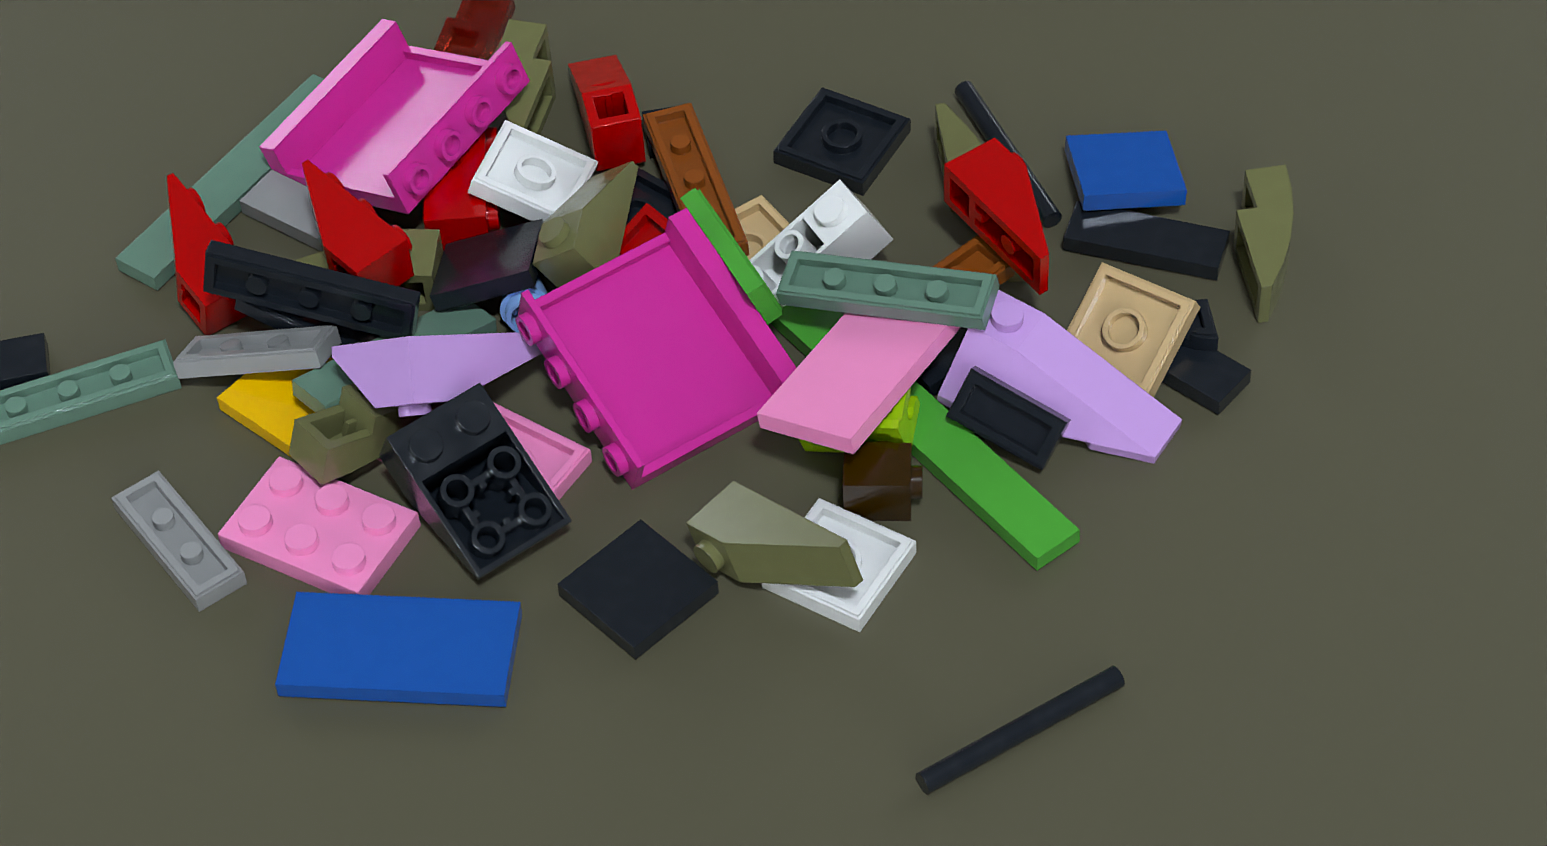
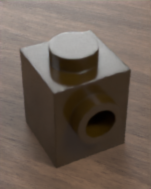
M889 441L864 442L854 454L844 452V509L870 521H911L912 499H923V465H912V443H893Z

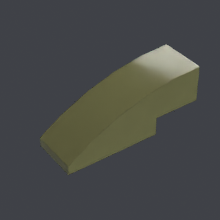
M509 19L501 46L506 41L512 42L530 82L503 110L504 121L512 122L541 135L556 99L547 24Z
M1286 164L1245 170L1242 209L1236 210L1233 248L1258 323L1269 321L1279 301L1287 275L1294 212L1292 187Z
M352 383L342 387L339 405L294 420L289 455L323 485L352 473L380 458L379 455L386 437L422 416L399 417L398 407L374 408L358 387ZM444 403L431 404L432 410L443 405Z

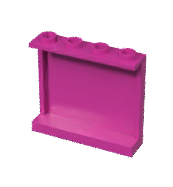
M382 19L259 148L272 170L305 186L307 185L302 163L308 159L324 173H333L340 180L344 189L355 198H363L375 207L409 214L523 90L530 80L512 42L506 41L489 60L409 46L397 22Z
M687 208L668 217L665 233L537 299H534L529 290L521 293L518 316L516 317V324L521 336L528 345H537L546 359L544 365L550 380L558 389L563 387L566 389L574 401L573 410L578 422L586 432L594 431L604 446L602 453L609 469L617 477L623 475L632 490L758 421L757 412L797 368Z

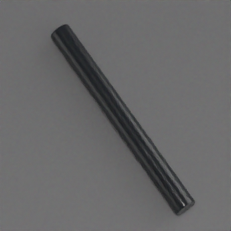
M963 81L955 88V94L985 139L989 141L995 137L1010 152L1017 153L1023 159L972 82ZM1023 159L1028 169L1040 220L1045 227H1053L1061 221L1062 214Z
M1112 665L916 773V780L925 794H929L1125 685L1123 675L1116 666Z

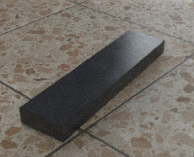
M214 240L210 241L205 252L204 292L388 338L415 335L421 292Z

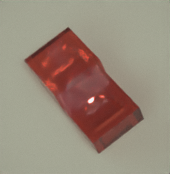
M462 0L456 17L446 18L434 50L489 60L504 35L508 20L514 14L516 9L514 0Z

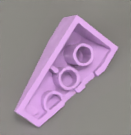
M998 290L986 330L968 328L937 395V400L950 408L970 369L977 366L1071 419L1062 437L1083 441L1090 450L1153 464L1182 423L1180 417L1045 313Z
M520 332L406 336L331 347L332 358L374 408L398 407L399 417L424 416L432 411L431 404L448 402L476 384L481 383L483 386L542 354L536 344L528 345Z

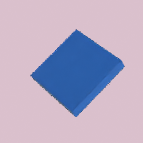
M1167 131L1066 136L1065 153L1082 210L1185 205L1187 189Z

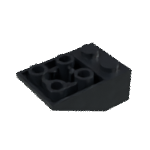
M481 383L476 384L385 439L379 455L380 459L409 503L477 580L572 522Z

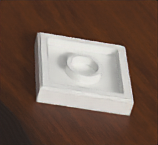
M505 120L475 173L467 193L530 221L539 219L545 221L594 175L598 161Z
M818 498L804 518L847 539L863 581L856 587L762 583V588L861 632L915 556L916 541Z

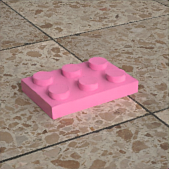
M279 456L219 531L218 538L224 549L328 593L370 595L418 531L421 524L418 512L337 479L321 485L300 464Z

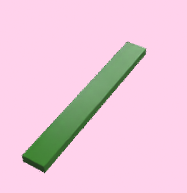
M786 305L782 307L783 310L781 312L783 315L770 324L807 357L843 314L835 311ZM917 381L914 382L910 387V396L918 397L920 408L912 443V455L1037 571L1080 542V529L970 429L947 417L946 415L949 410Z

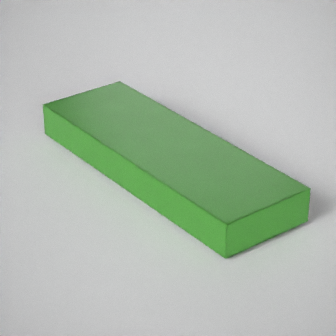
M694 188L683 195L680 199L766 324H770L783 315L781 312L783 310L701 190Z

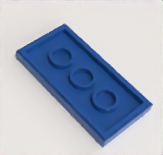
M296 592L275 683L278 696L506 707L522 619L521 603L515 601Z

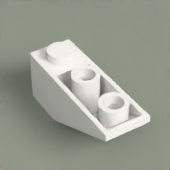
M839 179L753 256L750 262L778 301L776 292L792 250L871 260L893 238L868 208Z

